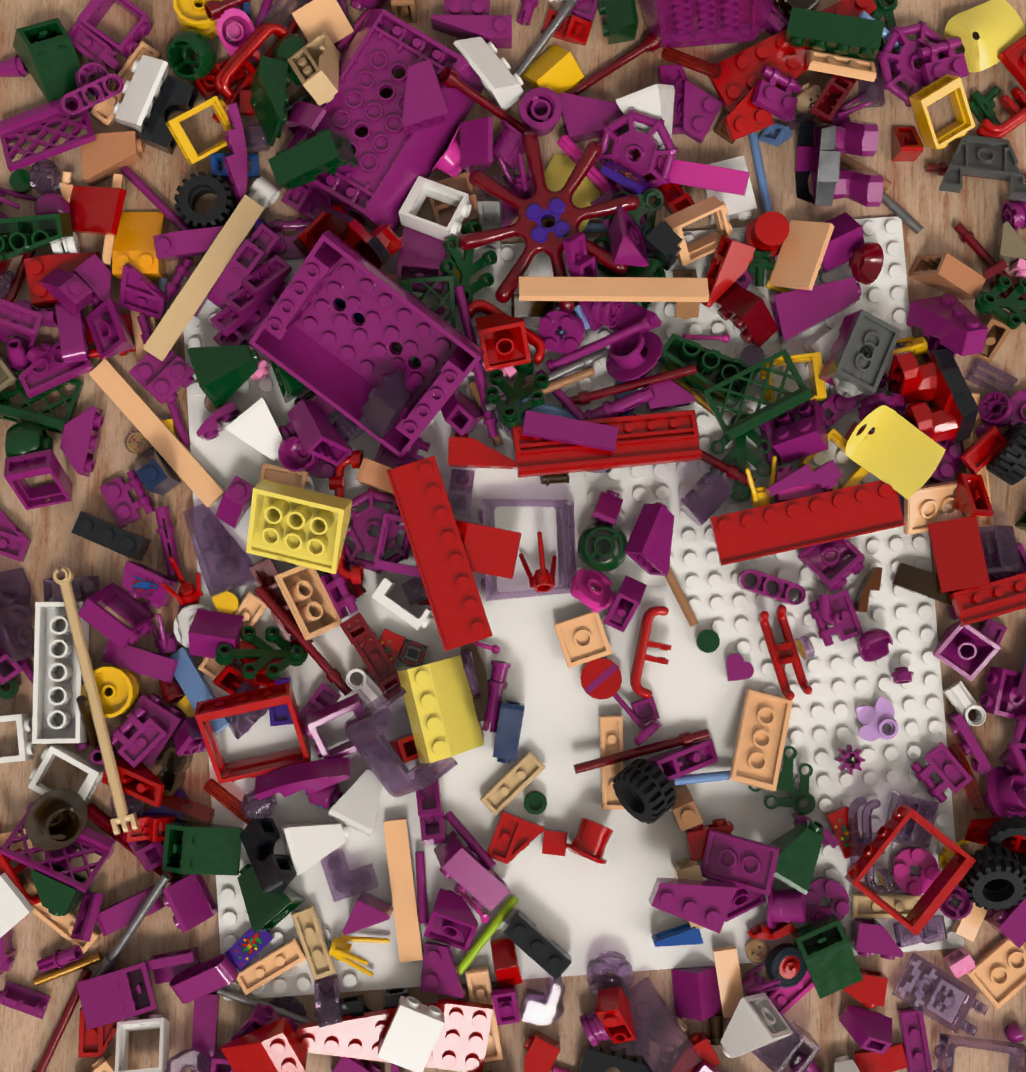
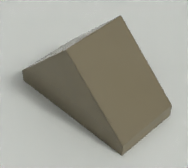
M1006 221L996 229L993 259L995 261L1004 259L1006 263L1011 264L1019 258L1026 260V244L1009 222Z

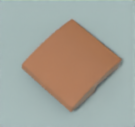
M468 172L459 174L455 178L449 177L436 181L469 195L471 212L467 218L464 217L462 222L479 217L477 198L469 181ZM428 197L436 223L448 226L457 207Z

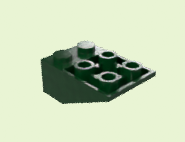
M58 18L16 29L13 47L48 103L58 100L61 96L78 89L74 78L76 71L81 65L71 38Z
M261 55L251 83L250 104L269 146L273 147L276 138L280 139L282 127L286 124L288 111H284V106H287L289 100V92L286 91V86L289 87L291 73L287 72L288 62Z
M181 819L167 823L162 871L180 874L239 875L242 844L239 835L243 828Z
M833 913L791 933L820 999L863 980L848 938L839 919Z

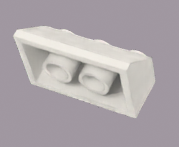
M482 37L456 40L453 43L459 54L465 58L478 74L483 86L502 110L506 111L525 95L521 87L524 84L517 73L513 75L510 73L509 69L511 67L504 57L501 59L497 57L498 51L491 41L486 43Z
M142 55L140 60H135L131 70L134 73L132 80H127L122 90V93L125 94L123 101H118L113 111V114L116 115V122L141 134L142 128L147 123L151 114V108L159 96L160 88L169 73L168 62Z

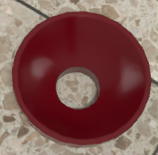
M866 242L853 251V255L849 258V267L857 282L869 285L877 279L884 260L882 247L875 242Z

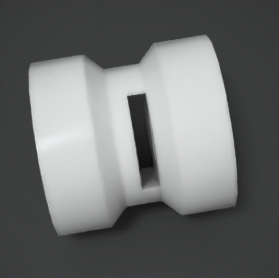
M73 232L72 237L51 244L54 254L81 253L80 242L75 232Z

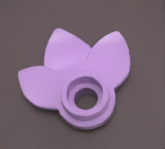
M879 696L874 707L864 705L856 708L857 718L863 725L857 734L866 741H875L879 738L889 740L897 735L899 727L894 719L895 710L886 698ZM887 723L889 730L884 732L882 726Z

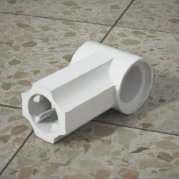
M261 176L252 184L248 197L266 208L276 202L281 192Z
M357 667L348 672L346 676L347 685L354 689L373 711L386 700L378 685L365 669ZM354 672H359L363 675L362 684L357 685L353 683L351 677Z
M962 681L950 685L943 691L954 709L962 714L967 725L979 726L985 722V710L978 706ZM971 709L976 712V719L974 721H970L968 718V713Z

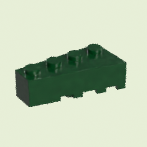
M792 7L785 42L794 47L805 46L818 51H826L875 62L885 22Z
M70 213L0 219V263L72 237Z
M672 334L664 345L661 357L658 360L659 363L669 370L696 364L698 373L681 378L702 392L752 366L744 363L741 359L728 357L721 354L720 351L707 349L699 343ZM761 369L754 370L752 380L755 379ZM737 379L733 381L731 390L744 394L747 382ZM727 384L726 386H724V387H722V388L728 389L729 384ZM716 390L710 393V396L713 400L723 405L726 393ZM729 394L726 406L734 408L741 400V397Z

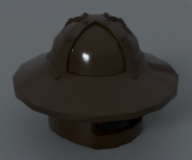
M54 789L44 793L33 802L27 812L25 820L27 837L34 846L43 850H59L69 846L79 838L86 826L88 811L85 801L78 793L70 789Z

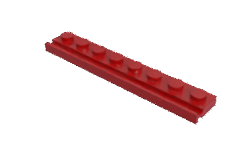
M1026 573L990 582L991 585L965 589L949 594L956 616L959 617L960 627L1025 609Z

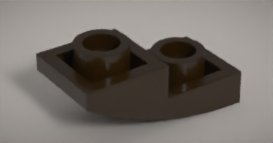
M519 294L511 295L512 317H544L553 309V301H519Z

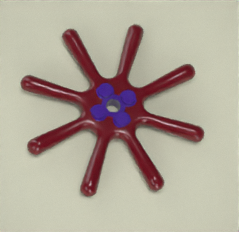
M533 131L525 132L522 136V143L535 190L534 194L527 199L520 198L481 170H473L470 173L469 181L472 185L517 210L518 219L509 226L463 234L458 239L459 247L462 250H470L512 237H519L525 243L524 251L495 292V298L498 302L507 303L510 300L511 295L519 284V277H523L532 259L539 253L549 256L554 277H568L562 258L564 251L563 240L579 232V226L582 221L613 215L619 205H622L626 212L636 210L639 207L640 200L634 194L584 208L576 207L573 204L572 196L602 153V146L599 142L591 141L587 144L564 187L559 191H551L547 188L538 136ZM545 218H553L555 224L550 228L544 227L542 222ZM585 238L587 255L595 256L597 262L616 275L621 276L628 271L629 265L614 264L611 252ZM558 301L560 308L571 311L575 309L574 301Z

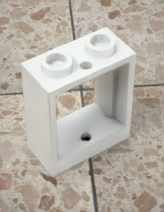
M418 176L398 213L401 225L444 241L446 238L459 235L464 217L467 218L471 212V204L467 193ZM427 196L457 207L447 227L416 216Z
M29 712L0 715V722L16 721L19 755L1 756L0 763L33 759L35 744H32V718Z
M59 744L47 747L41 755L43 761L39 768L36 767L29 777L31 782L28 788L41 795L52 791V789L41 784V781L55 756L88 773L78 791V794L87 806L103 777L104 769Z
M154 1014L149 1015L148 1019L139 1020V1017H130L125 1019V1021L117 1022L115 1072H168L170 1021L165 1019L163 1015ZM160 1029L159 1067L127 1070L129 1031Z

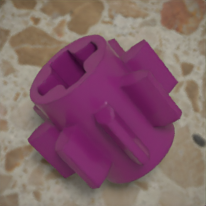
M847 744L846 750L838 748L840 753L834 760L840 763L838 766L840 771L847 768V773L852 775L853 769L862 770L860 764L865 759L859 756L862 751L861 749L857 748L852 751V745ZM850 756L854 757L853 761H850L849 763L845 762L846 758H849Z

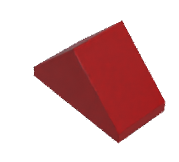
M892 126V161L914 162L924 150L923 143L915 126Z
M961 473L958 476L953 508L969 515L992 516L994 514L981 474Z
M235 663L226 665L212 681L214 685L231 695L260 688L259 684L242 676V669Z
M508 937L490 940L494 970L499 987L523 983L515 943Z

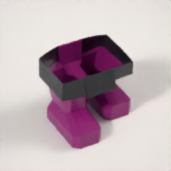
M845 120L840 126H836L826 122L801 121L795 168L797 198L815 205L832 207L833 199L847 198L866 207H879L882 202L884 186L882 175L864 169L840 168L841 154L875 155L879 134L877 124L858 120ZM810 172L812 177L813 196L809 192L808 178Z

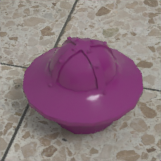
M650 331L644 333L637 332L611 344L610 353L606 361L608 374L613 379L619 381H629L645 377L646 374L651 372L661 357L663 344L660 337Z
M998 766L991 769V772L987 775V789L982 799L993 816L1000 818L1006 816L1010 818L1012 815L1026 816V779L1023 780L1018 773L1011 774L1004 767Z

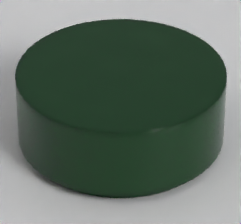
M24 169L14 171L9 179L11 187L16 192L23 194L30 192L35 184L33 176Z
M703 630L698 633L696 645L699 650L711 653L719 647L720 638L713 630Z
M533 790L526 794L524 807L528 813L538 815L546 809L547 799L542 792Z

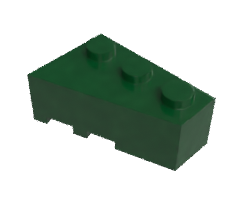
M330 129L317 132L316 136L309 140H300L295 144L296 146L280 150L275 154L276 156L268 159L277 186L287 190L316 181V176L328 171L330 175L336 174V168L350 164L351 168L358 166L349 139Z

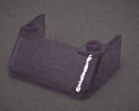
M397 683L349 718L344 725L345 735L386 791L393 797H401L429 787L458 764L455 759L449 757L436 761L431 766L418 764L409 771L383 735L392 727L394 722L393 714L388 706L407 693Z

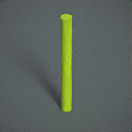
M512 894L459 962L457 968L460 975L464 973L517 904L519 899Z

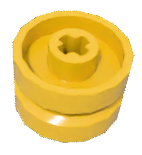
M173 0L174 11L181 29H197L208 35L210 39L218 36L216 30L217 19L211 21L204 9V3L210 0Z
M105 666L94 670L105 718H113L130 712L141 696V684L137 675L133 671L119 666ZM83 683V686H82V695L86 697V700H87V703H88V706H89V702H88V698H87L85 686H84V683Z

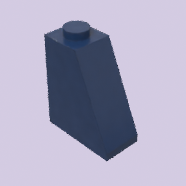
M153 446L135 459V473L149 492L163 496L181 483L168 463Z
M508 700L501 701L493 757L497 758V762L510 764L511 760L516 761L525 703Z

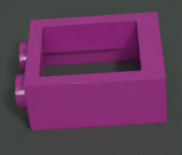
M91 0L77 18L82 25L125 59L133 54L143 37L149 35L153 26L149 16L128 0ZM114 3L139 20L120 45L96 28Z
M0 299V341L7 343L8 337L12 336L19 339L25 350L29 351L34 347L44 314Z
M51 449L5 458L4 477L26 510L71 501L72 482ZM51 474L56 483L31 488L25 478Z
M391 509L390 514L384 513L373 568L420 578L417 565L411 566L383 560L391 520L403 522L400 511Z
M113 582L88 597L78 614L121 649L130 643L132 645L135 644L141 635L146 636L152 630L154 625L151 623L156 617L154 613L132 596L126 594L123 589ZM105 607L111 608L134 627L132 629L107 611Z
M358 693L306 716L307 725L304 728L308 737L314 738L316 742L314 748L319 758H342L378 742L377 731ZM353 711L364 734L328 750L317 726Z

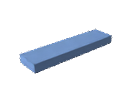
M186 647L180 648L170 656V658L178 660L174 676L194 711H196L197 702L216 698ZM228 717L211 720L216 735L231 724Z

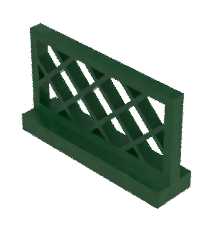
M452 274L409 278L405 276L396 277V283L421 302L432 291L440 300L431 310L435 311L444 302L450 307V313L444 320L448 321L450 319V325L456 328ZM439 281H448V290L443 296L433 289ZM412 283H422L427 287V290L420 298L412 293ZM448 295H449V302H447V301L445 300ZM415 356L410 357L413 365L421 366V364H417Z
M786 349L702 392L724 433L723 437L727 443L814 397L810 388H806ZM781 356L787 364L785 372L772 369L774 360ZM761 369L767 371L764 383L752 380L754 370ZM770 373L783 376L780 388L767 384ZM786 378L795 380L799 389L794 392L784 390ZM738 379L747 382L744 394L731 390L733 381ZM750 383L763 387L759 399L747 395ZM727 384H729L728 389L722 388V387L726 386ZM766 388L778 392L775 402L770 403L763 400ZM716 390L725 392L726 396L723 405L715 403L710 393ZM729 394L742 398L739 410L726 406ZM745 399L758 403L754 413L750 414L742 411ZM761 404L767 405L760 409ZM725 410L737 413L735 423L729 426L725 424L722 418ZM740 415L746 416V417H744V418H742V419L739 420Z
M25 369L16 370L17 372L14 373L15 377H18ZM71 379L29 400L18 380L15 381L18 386L17 389L7 394L5 390L1 391L3 396L0 397V419L15 423L34 422L43 426L46 431L63 435L64 425L72 420L84 383ZM68 384L76 386L73 394L64 397L60 390ZM58 390L62 399L50 405L46 396ZM21 392L25 402L17 406L12 405L9 398ZM43 398L47 407L41 411H35L31 404ZM65 404L68 410L65 418L56 416L53 409Z

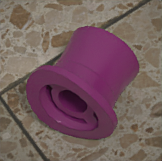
M545 87L534 88L522 97L519 104V114L523 124L527 127V131H533L537 136H545L554 129L561 118L562 102L558 94L552 89Z
M501 119L500 126L503 129L493 143V158L498 161V156H501L507 168L516 170L519 162L518 154L521 153L523 156L525 153L522 143L523 133L504 119Z
M772 886L767 906V925L769 929L776 928L778 922L806 923V895L794 888L782 889Z

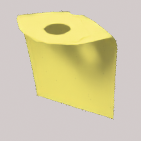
M990 0L958 13L948 20L943 39L949 37L953 39L961 38L962 45L965 48L964 56L968 71L974 73L985 70L1000 62L998 56L1025 36L1026 28L1020 16L1006 0ZM973 32L979 34L980 38L978 40L973 38Z
M554 154L544 172L546 185L549 190H561L576 166L568 156ZM585 176L574 192L572 202L579 208L591 206L590 203L600 197L601 192ZM550 217L545 218L542 222V225L545 227V222H555V220ZM589 219L580 223L579 232H583Z
M882 405L868 414L856 426L847 441L845 454L881 481L891 485L895 491L908 500L934 473L946 449L896 411ZM866 424L863 432L856 436L858 430ZM874 427L875 432L869 435L868 432Z

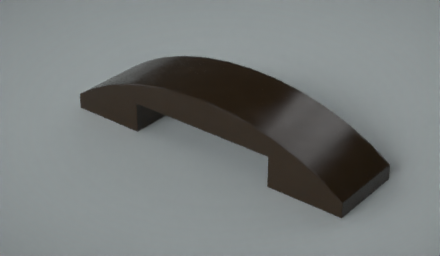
M904 563L899 564L892 582L893 585L921 594L951 607L953 605L949 594L958 592L941 593L938 575Z
M473 642L460 648L462 654L469 652L472 654L481 691L480 695L473 696V703L478 722H482L488 702L487 674L481 654Z

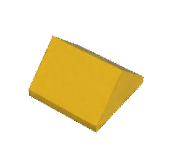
M555 44L534 61L522 76L533 89L545 87L552 89L558 95L559 93H565L584 79V75L571 52Z

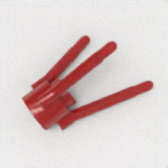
M539 531L537 537L540 569L536 570L535 574L532 575L522 553L519 554V558L529 579L530 588H534L536 592L544 593L552 590L553 586H555L557 556L554 555L552 557L549 572L548 569H545L542 532Z
M172 556L169 557L181 585L179 586L178 594L164 582L161 583V586L178 600L181 606L184 604L188 606L196 604L200 596H203L201 574L199 572L196 573V586L193 583L186 582Z

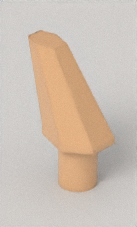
M63 170L62 178L58 180L61 196L70 203L73 184L70 183L72 172Z

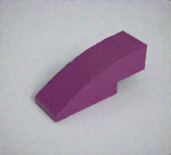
M108 639L102 661L169 683H172L178 660L144 647L128 644L121 649L110 639Z

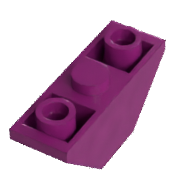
M93 406L64 425L60 445L61 450L76 472L86 477H90V472H93L95 468V459L93 457L100 443L98 436L99 427L101 428L104 423L103 410Z

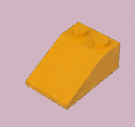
M122 212L112 250V274L119 280H122L123 265L126 263H130L149 280L165 278V260L157 259L153 239L155 235L165 234V215L162 212Z

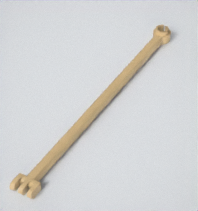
M62 566V569L58 567L53 572V579L60 585L117 815L116 818L110 821L114 835H118L121 833L119 824L122 825L123 832L126 833L130 831L128 822H131L133 830L139 829L136 812L128 813L81 619L78 615L79 611L71 583L74 579V572L69 567ZM61 571L65 573V578L63 580L59 579V573Z

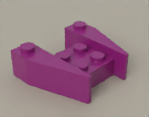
M444 0V15H431L433 30L460 39L482 37L486 43L491 41L495 48L512 49V15H490V0Z

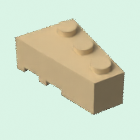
M324 31L287 60L302 85L319 106L330 102L338 92L340 52Z

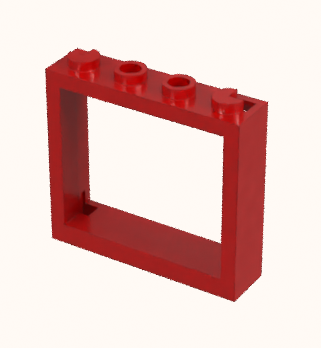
M290 682L197 702L195 718L219 784L235 782L236 780L249 777L255 778L276 769L311 761L310 744ZM283 704L288 705L300 747L229 763L225 762L211 720Z
M902 803L901 806L894 809L886 825L878 829L877 836L871 844H867L863 848L860 858L849 866L844 878L913 934L918 936L976 860L914 809ZM911 818L955 855L908 915L904 917L864 885L861 879Z

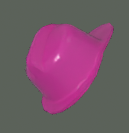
M237 8L225 10L221 18L216 21L218 36L230 56L239 49L255 30L248 15ZM262 45L257 49V51L260 54L262 51ZM250 57L248 61L252 63L255 60Z
M460 125L448 149L435 164L431 172L438 169L455 178L462 171V168H460V140L456 137Z

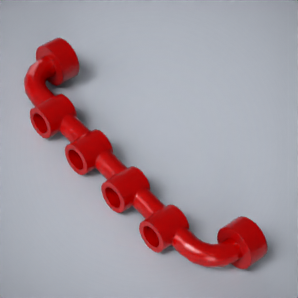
M353 450L351 455L340 465L336 466L335 476L329 477V489L335 490V496L344 498L346 486L344 469L350 464L353 469H360L364 458L363 450ZM343 545L337 569L338 573L345 579H350L352 584H363L364 569L362 565H354L351 567V570H347L344 567L345 546Z

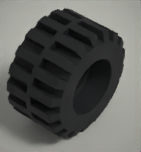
M204 171L199 172V176H196L194 173L190 174L191 178L189 180L184 178L182 180L184 185L182 187L178 185L176 190L179 194H175L174 197L177 202L175 208L179 212L180 218L192 229L224 226L234 212V208L237 207V203L234 200L235 196L227 183L220 176L216 177L211 172H208V175H206ZM202 195H217V204L212 211L205 214L195 212L196 201Z
M1023 422L1016 423L1005 432L1003 436L1008 443L986 465V470L1009 485L1018 483L1026 476V424Z
M643 758L635 759L613 779V788L619 802L628 813L642 823H654L675 804V790L670 780L657 765H654L649 760L647 761Z
M994 846V848L984 847V850L980 851L978 849L974 851V855L970 854L976 862L963 877V881L970 901L975 903L977 907H984V910L989 911L991 909L1000 911L1003 908L1006 910L1012 905L1016 906L1019 904V900H1023L1026 897V873L1020 858H1018L1014 851L1010 852L1008 848L1001 849L1000 846Z

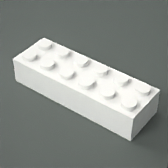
M35 602L32 744L87 742V733L76 701L77 697L82 695L84 682L64 602ZM76 602L79 612L85 602ZM80 617L89 651V623Z

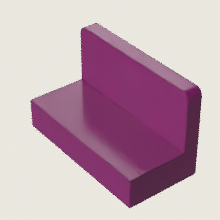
M198 947L152 955L146 963L147 969L154 972L155 983L170 982L179 973L200 964Z

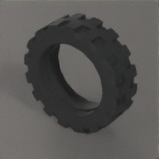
M1012 815L1010 818L1006 816L1001 818V821H995L993 827H990L988 830L987 847L994 848V846H1000L1003 849L1005 847L1001 842L1005 838L1018 835L1026 836V816ZM1015 852L1018 858H1020L1026 873V853Z

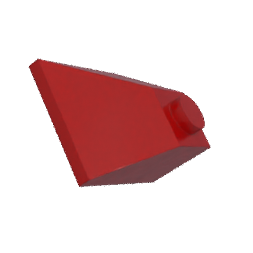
M498 313L475 318L480 346L485 351L483 360L486 372L531 363L524 319Z

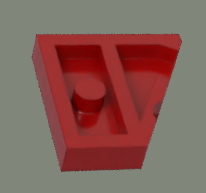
M756 83L723 119L730 141L775 124L769 112L751 103Z
M502 811L487 853L491 858L509 864L531 841L544 832L545 827Z
M81 1007L78 1058L103 1057L117 1030V1022L88 1030Z

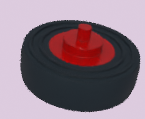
M782 943L771 950L766 959V973L771 980H781V983L777 984L778 986L785 988L793 987L806 974L807 969L797 947L793 944Z

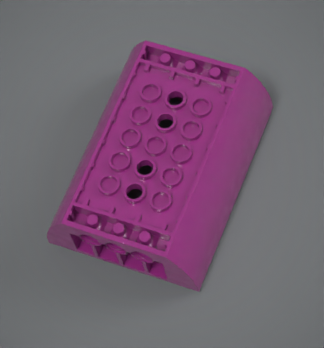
M638 0L644 23L649 33L652 32L659 40L663 50L755 41L767 23L774 0Z
M374 9L369 13L339 61L338 92L334 98L321 106L315 100L312 103L327 111L315 131L307 132L298 126L284 149L296 146L295 144L300 140H309L315 137L317 132L324 129H330L349 139L351 146L356 149L355 157L358 166L351 168L350 164L336 168V174L330 175L329 171L315 177L316 181L302 186L310 190L313 195L329 202L332 206L334 204H342V209L349 216L355 217L359 223L372 231L381 223H387L391 225L389 228L395 232L401 223L398 212L418 176L426 179L429 178L432 173L431 170L451 143L460 122H464L476 103L458 89L446 88L439 83L449 112L450 121L405 135L402 126L408 66H411L417 60L426 61L431 59L438 83L441 72L450 66L458 72L460 80L480 94L484 87L478 74L463 56L384 9ZM396 69H403L405 71V75L400 79L394 78L392 74ZM384 88H389L393 91L392 96L389 98L381 97L380 93ZM360 127H365L368 129V134L361 138L356 136V130Z
M330 230L321 235L249 342L253 347L400 458L405 455L485 352ZM335 299H343L346 307L339 308L335 303ZM354 313H361L365 318V322H357L354 318ZM392 342L400 343L403 351H395L392 348ZM410 357H418L421 360V366L413 365Z

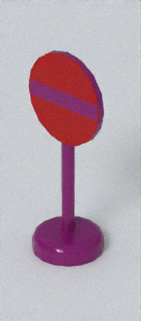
M598 658L586 664L580 677L584 691L592 698L599 700L609 699L613 696L641 729L634 737L635 744L640 746L662 724L660 721L654 720L645 726L617 692L621 687L622 675L614 662L605 658Z

